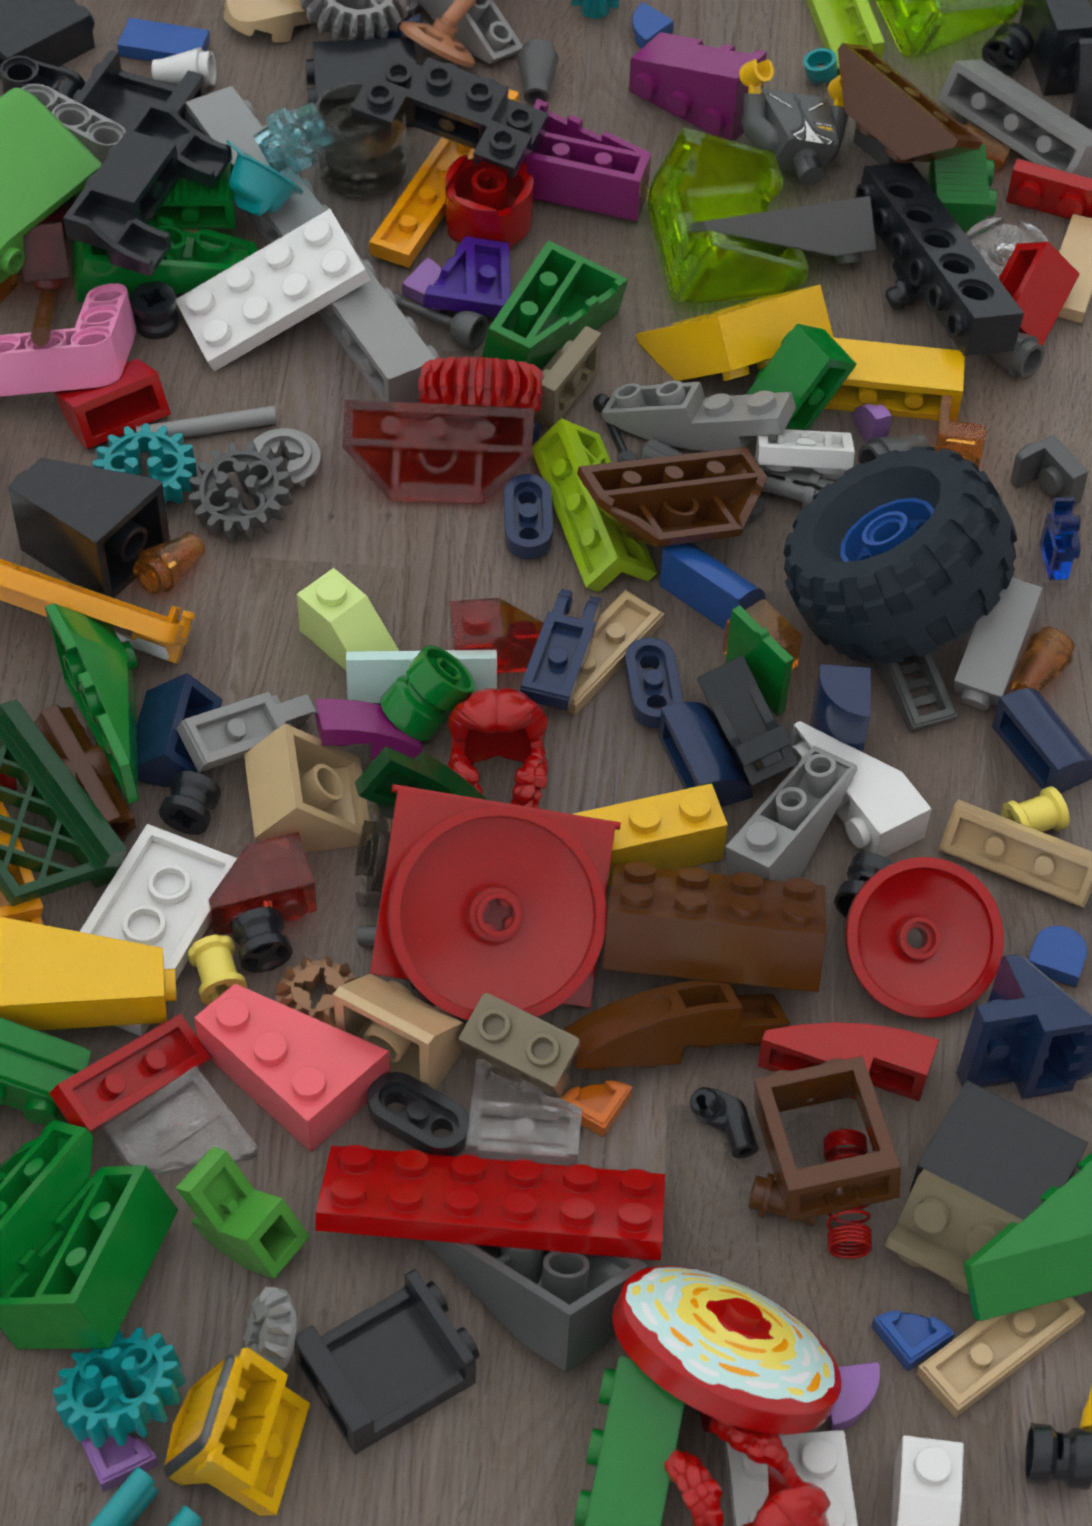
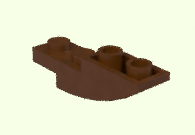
M693 980L665 985L617 1000L585 1015L563 1030L576 1036L580 1041V1047L572 1060L576 1069L604 1070L608 1067L639 1066L655 1068L659 1065L681 1064L684 1046L708 1048L720 1044L759 1046L762 1043L766 1030L787 1027L791 1023L774 994L736 995L729 983Z

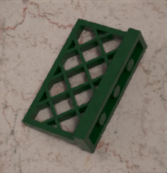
M16 699L0 704V773L16 778L26 791L23 794L0 786V802L20 808L17 820L0 815V831L12 834L8 846L0 844V891L10 905L15 906L89 880L95 888L109 884L118 871L127 848L19 701ZM26 810L44 816L53 828V831L50 832L24 823L23 819ZM17 837L48 846L45 857L41 858L14 849ZM57 849L71 854L79 866L70 868L50 861L53 850ZM9 863L38 872V879L19 885L8 870Z

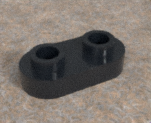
M402 1072L383 1074L371 1084L368 1091V1111L372 1121L380 1128L426 1154L455 1156L466 1147L470 1136V1120L467 1111L458 1102ZM395 1102L405 1106L400 1111H390L387 1109L389 1104ZM438 1129H446L451 1132V1135L446 1138H438L433 1133Z

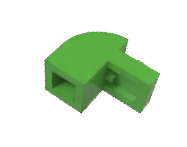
M212 1146L176 1187L177 1191L196 1215L191 1223L198 1232L216 1249L242 1267L255 1273L275 1279L310 1237L284 1199L254 1189L227 1150Z

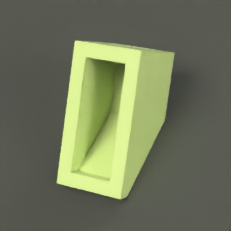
M332 568L297 593L300 632L344 670H346V652L399 651L367 595L335 568Z

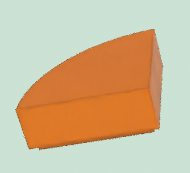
M605 1080V1084H592L582 1088L577 1086L570 1089L557 1102V1112L605 1137L632 1097L633 1087L614 1080Z

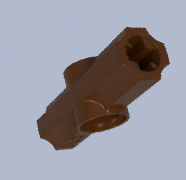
M54 705L42 710L34 723L122 842L125 841L128 834L136 828L135 819L116 787V780L104 751L98 744L92 745L71 707L64 708Z

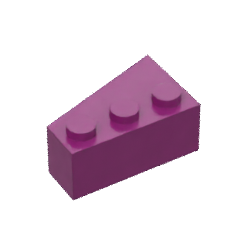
M660 32L631 58L629 92L732 144L744 133L740 118L744 113V94H748V87L741 82L739 71L745 63L756 59L757 64L766 60L767 51L755 50L752 54L737 52L734 45L723 44L719 48L703 45L701 39Z
M537 98L533 108L547 112L549 115L548 129L538 149L531 152L524 161L527 165V172L530 176H533L534 180L533 199L638 221L649 192L651 153L607 131L602 135H598L582 127V119L573 115L565 119L549 111V104Z

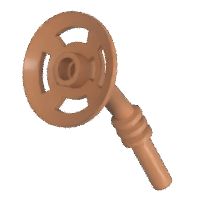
M455 0L442 15L441 19H435L433 25L415 21H402L399 25V29L406 36L445 59L470 68L476 62L467 48L455 36L459 30L456 28V25L477 0Z

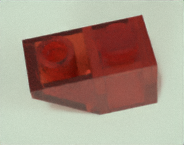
M299 832L246 845L208 899L214 935L232 934L230 926L233 920L240 914L259 907L277 909L281 913L283 921H293L307 913L317 911L315 882Z

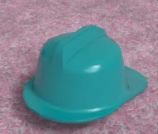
M226 140L238 154L229 179V187L234 192L236 205L243 211L256 216H261L265 212L276 213L293 193L300 195L303 193V190L293 181L256 160L230 140Z

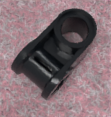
M25 56L11 57L5 60L0 68L3 95L13 88H22L30 84H41L73 99L75 93L78 90H82L86 84L81 75L72 69L42 63Z

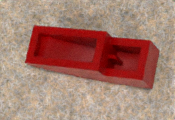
M828 1022L792 1025L765 1031L762 1038L758 1066L773 1072L779 1070L794 1071L821 1065L831 1059L839 1058L845 1060L863 1056L873 1086L920 1102L939 1039L903 1029L872 1024Z

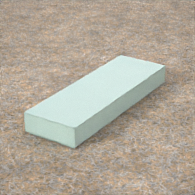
M445 650L457 658L472 675L475 682L474 691L485 688L497 689V650ZM420 651L346 652L347 700L380 703L382 695L394 681L402 675L407 676L406 671L409 669L410 663Z

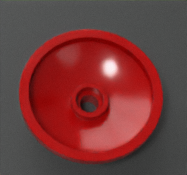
M933 857L909 858L897 861L879 870L864 883L856 894L846 919V954L857 981L871 998L880 1005L908 1017H942L958 1012L972 1004L992 983L1003 955V922L991 893L971 872L960 865L944 859ZM912 929L918 930L923 938L921 946L917 949L911 947L907 940L908 933Z

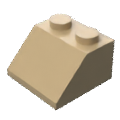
M286 723L244 753L255 839L292 854L367 845L373 840L367 800L358 796L354 783L362 774L360 756L335 745L321 746L319 738Z
M368 974L340 985L333 994L336 1028L389 1050L390 1072L408 1074L436 1090L464 1050L458 1040L464 1029V1022L460 1021L458 1017L438 1008L436 1005L432 1006L416 998L408 988L399 982L392 980L386 982L373 974Z

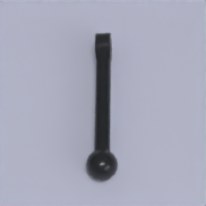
M598 394L593 400L594 408L601 411V413L610 399L608 395ZM606 422L619 452L618 462L637 460L636 454L627 449L618 427Z

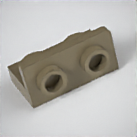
M585 326L574 341L568 340L563 348L556 352L542 370L544 398H542L541 409L533 415H526L525 417L551 428L560 418L565 416L600 371L601 332Z
M484 993L458 1038L466 1054L559 1101L573 1085L567 1069L580 1047L579 1039L489 993Z
M923 1169L916 1179L898 1223L887 1237L885 1246L896 1252L905 1263L918 1268H927L946 1278L958 1291L969 1295L963 1263L1009 1223H1020L1022 1219Z

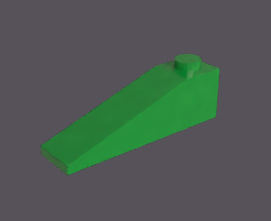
M160 216L158 223L150 221L148 225L170 233L172 247L154 273L148 276L110 264L108 250L72 239V277L76 301L84 302L89 291L95 287L110 283L126 286L130 303L131 294L135 288L147 282L168 284L174 289L175 294L187 293L257 252V244L205 228L197 233L174 227L175 220Z
M55 603L47 605L45 610L63 681L94 740L104 751L113 775L128 804L139 801L136 689L132 676V670L138 668V662L132 645L128 640L121 642L111 624Z
M1092 1153L1077 1164L1080 1171L1060 1188L1052 1186L1040 1196L1042 1204L1020 1223H1009L963 1263L974 1319L983 1321L1092 1292Z

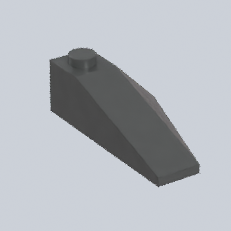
M870 196L689 223L691 233L817 258L834 256L836 265L862 261L861 252L877 250Z
M422 1240L524 1346L565 1372L606 1345L614 1332L612 1322L613 1308L625 1282L631 1275L648 1268L647 1264L635 1258Z

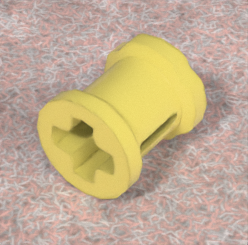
M1053 786L1041 789L1039 796L1021 803H1017L1014 800L1003 804L1001 811L1002 817L1041 832L1050 829L1059 832L1067 829L1070 824L1066 802L1061 793Z
M211 935L197 940L187 951L190 964L198 970L202 983L198 991L200 1000L205 1005H210L234 984L247 988L245 977L237 973L232 957L236 952L235 944L229 936Z

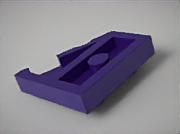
M465 236L457 247L454 257L449 258L442 267L438 279L433 285L427 287L422 307L454 312L473 311L483 316L496 318L511 296L509 243Z

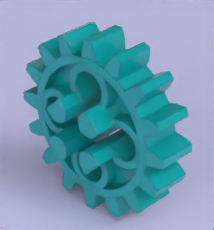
M143 423L141 432L136 433L127 426L124 427V437L119 438L110 434L107 436L109 447L98 446L96 449L98 460L92 461L93 467L143 476L140 454L149 452L150 458L147 460L149 477L163 483L165 505L169 500L181 504L183 503L182 491H193L189 481L191 477L198 476L192 444L184 445V438L181 433L169 437L167 426H161L157 432H150L149 424Z
M138 1327L130 1338H124L119 1329L110 1348H94L87 1354L75 1351L71 1356L76 1366L74 1368L60 1369L58 1376L63 1385L53 1389V1396L58 1404L55 1408L66 1430L71 1429L77 1441L81 1442L90 1436L94 1446L101 1448L108 1437L114 1436L119 1447L125 1445L128 1433L136 1431L139 1436L144 1438L148 1436L146 1424L152 1420L160 1423H165L168 1420L164 1407L165 1405H177L180 1403L181 1397L176 1388L185 1384V1377L180 1369L182 1365L173 1345H166L162 1334L158 1332L148 1339L144 1329Z

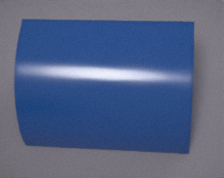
M693 543L668 545L663 548L660 587L728 633L732 609L740 605L754 619L765 608L766 595L762 589Z

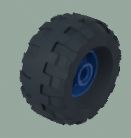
M929 446L912 447L911 450L903 452L893 450L880 454L877 459L863 465L859 463L844 472L845 475L832 484L828 483L815 494L814 501L807 508H803L792 525L794 532L789 533L786 538L783 553L786 558L784 570L788 578L785 580V584L805 622L825 646L831 644L839 654H846L851 660L862 663H871L873 660H879L881 664L904 662V658L914 655L925 656L939 650V646L954 638L956 640L973 629V624L983 615L988 616L1001 599L1000 592L1002 589H1007L1015 571L1013 562L1017 557L1014 542L1017 541L1015 526L999 493L985 471L980 472L974 462L964 459L957 452L942 448L937 452L934 447Z

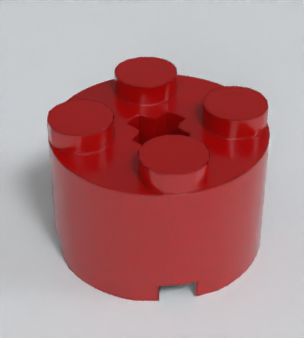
M468 154L459 157L450 165L445 177V208L447 233L451 240L462 242L465 236L505 242L509 243L510 252L513 249V245L526 237L533 222L534 180L533 176H530L527 172L525 162L521 165L514 179L508 177V170L488 162L481 161L479 166L473 164V158L468 160Z

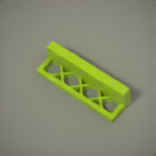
M806 0L823 47L834 51L838 63L836 77L840 75L838 49L841 43L868 46L881 59L883 58L885 41L868 0Z
M560 418L531 447L542 478L551 487L553 506L585 587L600 593L621 572L647 582L650 581L657 574V570L646 544L629 538L597 506L577 475L579 466L612 463L600 434Z

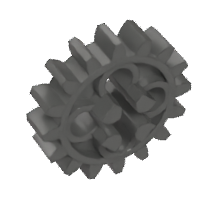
M249 440L244 450H238L234 441L229 442L228 453L222 455L220 451L213 449L211 453L214 461L211 464L201 461L197 464L202 477L190 478L189 482L194 493L188 496L202 526L207 525L213 536L217 537L224 530L229 541L234 542L239 532H245L248 540L252 541L255 537V529L261 527L268 534L272 532L269 523L272 518L281 521L285 520L286 516L281 505L293 504L294 500L289 489L294 487V483L284 459L281 456L275 458L271 447L268 445L258 453L254 441ZM227 473H236L245 493L251 495L256 509L248 511L239 491L232 487ZM261 476H267L265 479L259 481L258 479ZM222 501L225 502L224 505H222V506H220V507H216V505H217L218 503H220V502H222Z

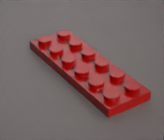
M331 1145L316 1208L315 1231L661 1261L665 1174L649 1173L642 1169H629L625 1171L593 1168L585 1164H574L571 1166L543 1164L527 1159L515 1161L485 1159L470 1154L450 1156L426 1154L418 1150L391 1151L368 1149L361 1145H349L346 1147Z

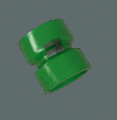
M432 645L425 646L410 663V667L406 671L407 676L402 675L398 677L382 695L380 701L383 711L398 729L416 740L426 742L431 740L448 721V711L452 712L454 707L463 702L475 689V682L467 668L449 652Z

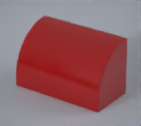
M1049 242L1016 244L999 277L1001 283L1024 312L1019 332L1035 336L1042 346L1080 275Z
M138 358L127 362L120 379L110 385L54 392L69 427L86 449L108 441L107 436L110 434L117 437L123 435L124 427L129 426L132 430H135V426H142L143 423L149 424L171 415L158 372Z

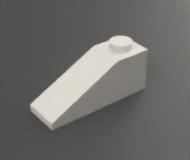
M903 1435L894 1461L891 1526H959L962 1502L964 1443Z

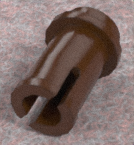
M768 1172L767 1177L756 1175L748 1208L757 1210L758 1217L764 1218L765 1213L788 1218L777 1181L774 1180V1174ZM817 1216L796 1221L808 1223V1225L814 1227Z

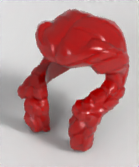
M485 688L474 691L463 702L456 705L449 715L448 729L451 734L452 747L447 767L463 777L484 795L483 789L479 784L480 775L477 768L473 767L474 763L498 755L507 759L521 761L524 765L522 768L516 769L514 776L516 784L512 790L513 800L510 804L540 809L541 789H545L547 784L546 775L549 770L543 745L548 727L546 714L541 706L519 690Z
M715 1418V1423L710 1427L711 1433L717 1434L720 1439L729 1443L734 1450L745 1453L750 1460L760 1464H767L769 1492L761 1509L757 1511L754 1522L742 1526H829L826 1512L831 1503L826 1492L817 1485L803 1481L800 1478L793 1464L788 1460V1451L783 1446L778 1434L744 1429ZM675 1450L664 1462V1470L668 1477L677 1484L685 1507L690 1510L693 1517V1526H723L724 1517L720 1505L723 1491L720 1485L711 1477L708 1469L702 1465L701 1459L696 1455H690L687 1451L682 1453Z

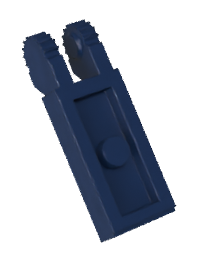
M561 589L552 612L548 611L523 677L520 691L537 704L568 711L595 637V628L601 612L602 598L591 596L585 605L582 619L568 616L573 605V592Z

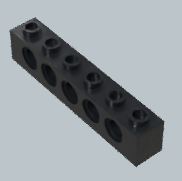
M908 162L907 164L894 163L865 166L861 184L856 188L855 198L870 196L874 231L883 240L893 258L897 260L909 277L912 285L919 291L928 304L929 309L938 318L948 336L952 338L962 354L970 356L1013 351L1024 312L914 164Z

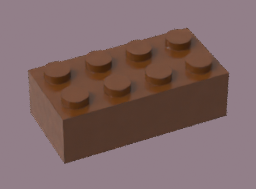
M632 861L627 864L614 863L602 969L819 992L826 942V885H816L804 878H790L786 881L762 879L760 876L748 872H739L731 876L708 873L706 870L698 867H683L679 870L656 868L654 865L643 861Z

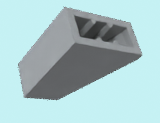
M1012 577L1008 588L1002 589L1000 592L1001 599L988 616L983 615L976 621L954 680V693L961 695L960 700L963 703L977 709L988 710L990 705L997 707L999 698L1008 693L1039 616L1043 587Z

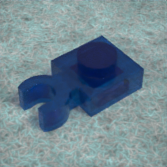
M1074 496L1055 497L1052 502L1051 513L1046 515L1039 545L1049 580L1068 579L1073 560L1078 559L1080 556L1081 546L1078 531L1081 518L1080 515L1073 516Z

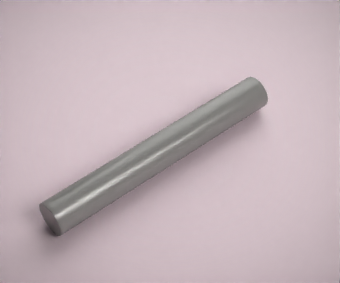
M274 406L149 424L150 432H157L164 425L168 428L169 437L181 433L183 438L273 425L277 424ZM135 426L136 432H141L142 426Z

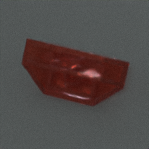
M344 400L342 448L388 500L483 505L532 458L534 409Z

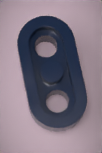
M533 474L515 476L507 482L504 488L505 545L513 555L522 559L542 557L551 549L553 543L551 487L545 479Z
M647 637L634 641L628 647L625 656V675L633 716L642 725L659 729L661 709L651 707L657 706L661 708L680 703L683 696L673 649L663 640ZM651 667L654 669L644 670L643 668Z

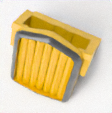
M242 1348L239 1356L235 1354L227 1355L189 1389L172 1426L164 1465L166 1477L177 1485L208 1483L259 1516L277 1515L310 1403L285 1386L288 1374L250 1348Z

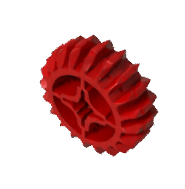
M464 356L430 359L423 363L421 375L418 377L420 404L430 411L449 413L450 415L497 418L533 415L541 409L542 398H544V392L542 391L543 371L534 364L498 358Z

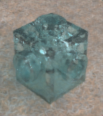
M313 102L291 112L288 106L277 110L265 118L268 126L253 136L271 168L279 173L291 168L295 175L318 163L315 154L335 142Z

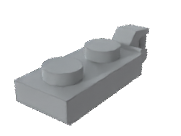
M266 692L186 718L180 722L176 730L198 773L244 758V753L284 723L295 728L308 723L307 720L315 713V708L308 694L280 702L277 695L271 696L270 692Z

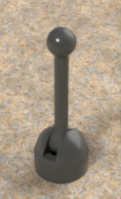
M392 292L399 309L403 308L449 326L452 340L460 346L476 350L482 344L488 329V320L485 316L473 311H462L451 318L407 301L399 292Z

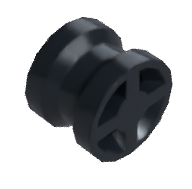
M1005 22L996 30L994 36L984 44L982 48L983 61L1006 76L1012 75L1018 70L1022 61L1031 54L1034 48L1032 35L1019 23Z
M162 282L143 283L136 287L131 294V307L134 312L137 333L142 337L162 339L172 335L178 328L179 316L176 310V294L174 289L168 284Z
M180 771L174 775L170 783L171 796L163 800L159 809V815L164 823L182 833L199 835L204 833L210 824L211 815L209 810L217 806L221 797V789L217 783L201 773Z
M259 907L248 910L233 920L230 926L232 937L238 945H241L238 955L241 967L246 971L256 973L274 970L290 959L293 954L291 943L285 935H282L284 921L277 909Z

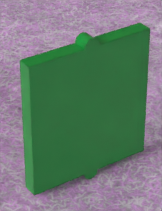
M739 605L732 609L725 663L743 655L768 707L778 716L786 709L794 658L770 635L766 627L760 626Z

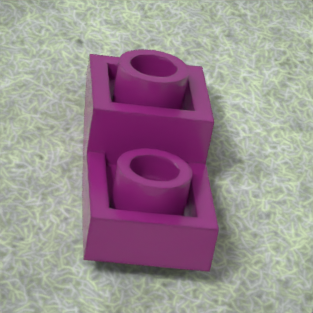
M315 699V719L321 746L337 745L344 747L353 744H368L371 759H375L385 746L408 757H418L422 752L421 742L398 729L389 720L381 705L346 699Z

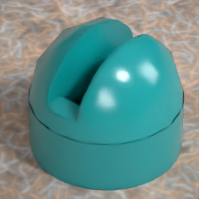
M827 48L815 49L806 54L803 59L805 74L811 83L819 85V83L826 82L829 84L836 77L838 63L834 51Z

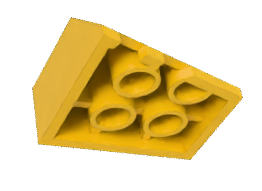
M821 284L761 297L716 310L713 313L672 323V326L635 334L637 343L676 381L722 373L723 381L750 374L748 365L755 363L758 369H763L780 348L785 335L793 330L797 323L825 329L831 337H834Z

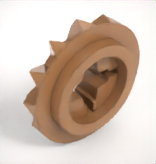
M328 955L322 960L313 961L304 956L299 965L294 968L286 967L283 978L279 984H276V1002L336 1027L333 994L340 985L358 978L351 972L347 962L342 965L333 962ZM324 981L328 994L322 995L320 1002H317L316 1009H313L310 992L308 991H314L316 984Z

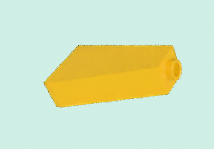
M0 917L1 1018L37 1031L152 1024L167 1021L166 1002L177 1001L175 968L165 969L163 948Z

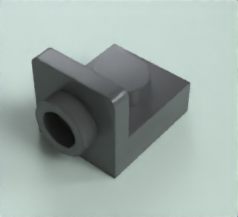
M1052 435L1038 443L1032 442L1025 445L1016 454L1010 482L1016 488H1019L1039 479L1043 489L1049 495L1054 496L1065 509H1068L1081 502L1089 471L1055 435Z

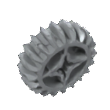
M300 0L301 9L307 11L308 23H318L319 34L331 31L333 40H338L340 37L348 38V40L373 39V36L377 39L386 38L388 31L392 33L397 32L401 21H404L408 15V5L411 3V0H385L379 5L375 0Z

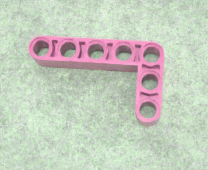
M110 283L95 287L89 291L75 328L52 330L50 341L44 346H38L33 343L31 339L32 332L0 335V397L98 388L119 380L137 332L127 287L118 283Z

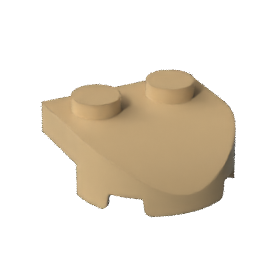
M225 0L224 20L232 28L247 36H252L254 30L271 33L273 42H291L294 27L311 24L308 23V18L306 17L307 11L301 9L300 0Z

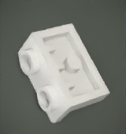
M785 429L783 434L758 435L756 438L755 460L759 465H766V468L773 471L786 472L793 470L808 475L815 471L822 473L823 479L838 480L854 464L855 451L851 433Z

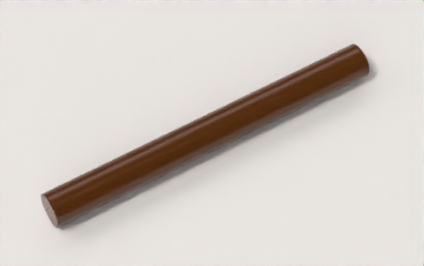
M45 289L39 295L31 333L33 343L38 346L46 345L51 337L57 304V294L51 289Z

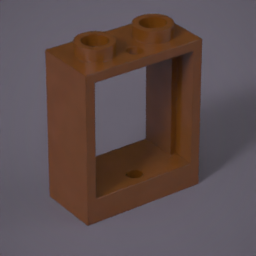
M863 1056L845 1060L839 1058L831 1059L821 1065L794 1071L779 1070L770 1073L766 1077L754 1079L755 1113L789 1222L900 1198L901 1165ZM855 1096L873 1153L797 1169L779 1112Z

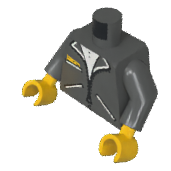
M754 59L745 63L739 71L741 82L748 87V94H744V113L740 118L745 136L756 146L769 168L777 171L797 173L803 185L811 186L817 184L823 179L825 175L824 169L829 161L834 160L839 153L849 116L844 109L841 75L835 77L828 85V93L834 100V104L830 105L827 98L761 88V84L770 81L774 75L772 62L766 59L757 64V60Z

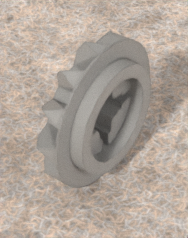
M281 428L267 431L253 440L258 453L267 445L271 447L275 458L280 457L281 452H286V457L289 460L287 469L294 484L304 488L307 478L317 477L318 466L321 463V453L316 441L306 433L295 429ZM261 476L258 479L261 481L267 476Z
M265 1287L252 1302V1312L246 1318L247 1329L243 1339L245 1340V1348H250L283 1371L291 1358L295 1344L297 1329L296 1311L286 1289Z

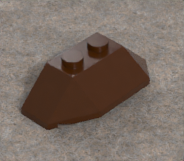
M841 43L838 49L845 112L858 123L856 126L858 131L871 139L879 140L886 146L885 153L890 158L902 164H907L908 161L930 162L980 148L983 143L982 140L951 117L882 60L868 46Z
M746 447L579 466L577 472L578 477L597 506L629 538L655 547L741 536L768 478Z

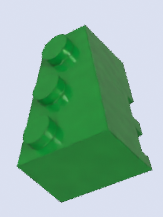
M548 240L490 325L482 357L534 364L539 369L543 368L556 352L563 348L568 340L574 341L585 326L596 330L618 315L628 279Z
M147 1165L100 1167L54 1220L59 1230L42 1250L37 1253L35 1250L29 1249L18 1262L24 1271L2 1296L0 1295V1329L16 1349L110 1348L178 1212V1208Z
M619 1356L617 1369L605 1368L598 1404L609 1406L605 1429L593 1428L586 1465L595 1466L597 1469L592 1491L583 1489L580 1491L574 1526H662L670 1485V1478L664 1470V1462L672 1452L677 1450L685 1403L655 1383L631 1358Z

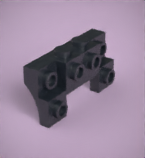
M387 54L375 77L372 75L367 77L351 106V118L358 120L359 116L362 115L385 124V131L392 133L396 124L406 112V124L475 149L473 164L479 166L481 161L488 162L508 170V177L513 179L528 155L538 149L548 129L549 113L509 99V87L499 84L491 78L477 76L461 70L453 64L442 63L427 57L424 65L420 66Z
M148 101L117 145H113L109 149L106 160L98 171L88 178L84 190L63 217L67 238L108 250L110 264L151 276L172 247L170 233L153 228L148 223L180 178L213 187L233 159L231 146L211 139L197 131L183 120L173 108Z

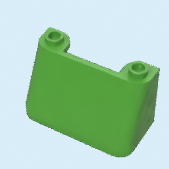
M13 88L0 97V284L11 275L18 273L24 264L23 236L72 196L75 195L77 199L84 190L88 178L95 174L102 165L38 98L21 88Z

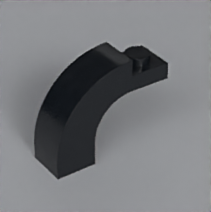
M743 655L697 677V682L751 786L798 764L790 747L791 741L783 724L779 726L772 715Z

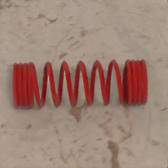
M834 1130L829 1132L823 1139L824 1158L827 1162L868 1153L867 1137L858 1130ZM839 1145H854L852 1147H837ZM869 1205L846 1209L833 1215L831 1213L827 1214L830 1217L826 1223L829 1230L827 1233V1250L831 1255L842 1259H855L866 1256L872 1251V1230L869 1226L861 1224L871 1218L867 1211L861 1210ZM849 1213L866 1215V1218L861 1220H844L837 1217ZM835 1220L844 1225L832 1229L831 1221Z

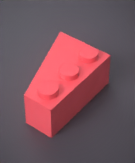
M238 984L231 986L194 1017L197 1037L212 1057L210 1060L310 1152L314 1151L368 1103V1091L371 1084L381 1075L390 1073L389 1050Z

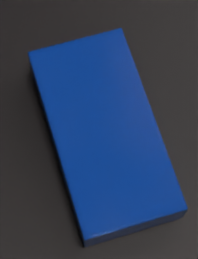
M129 18L117 47L122 57L153 61L154 59H163L199 47L203 51H207L210 43L209 30Z

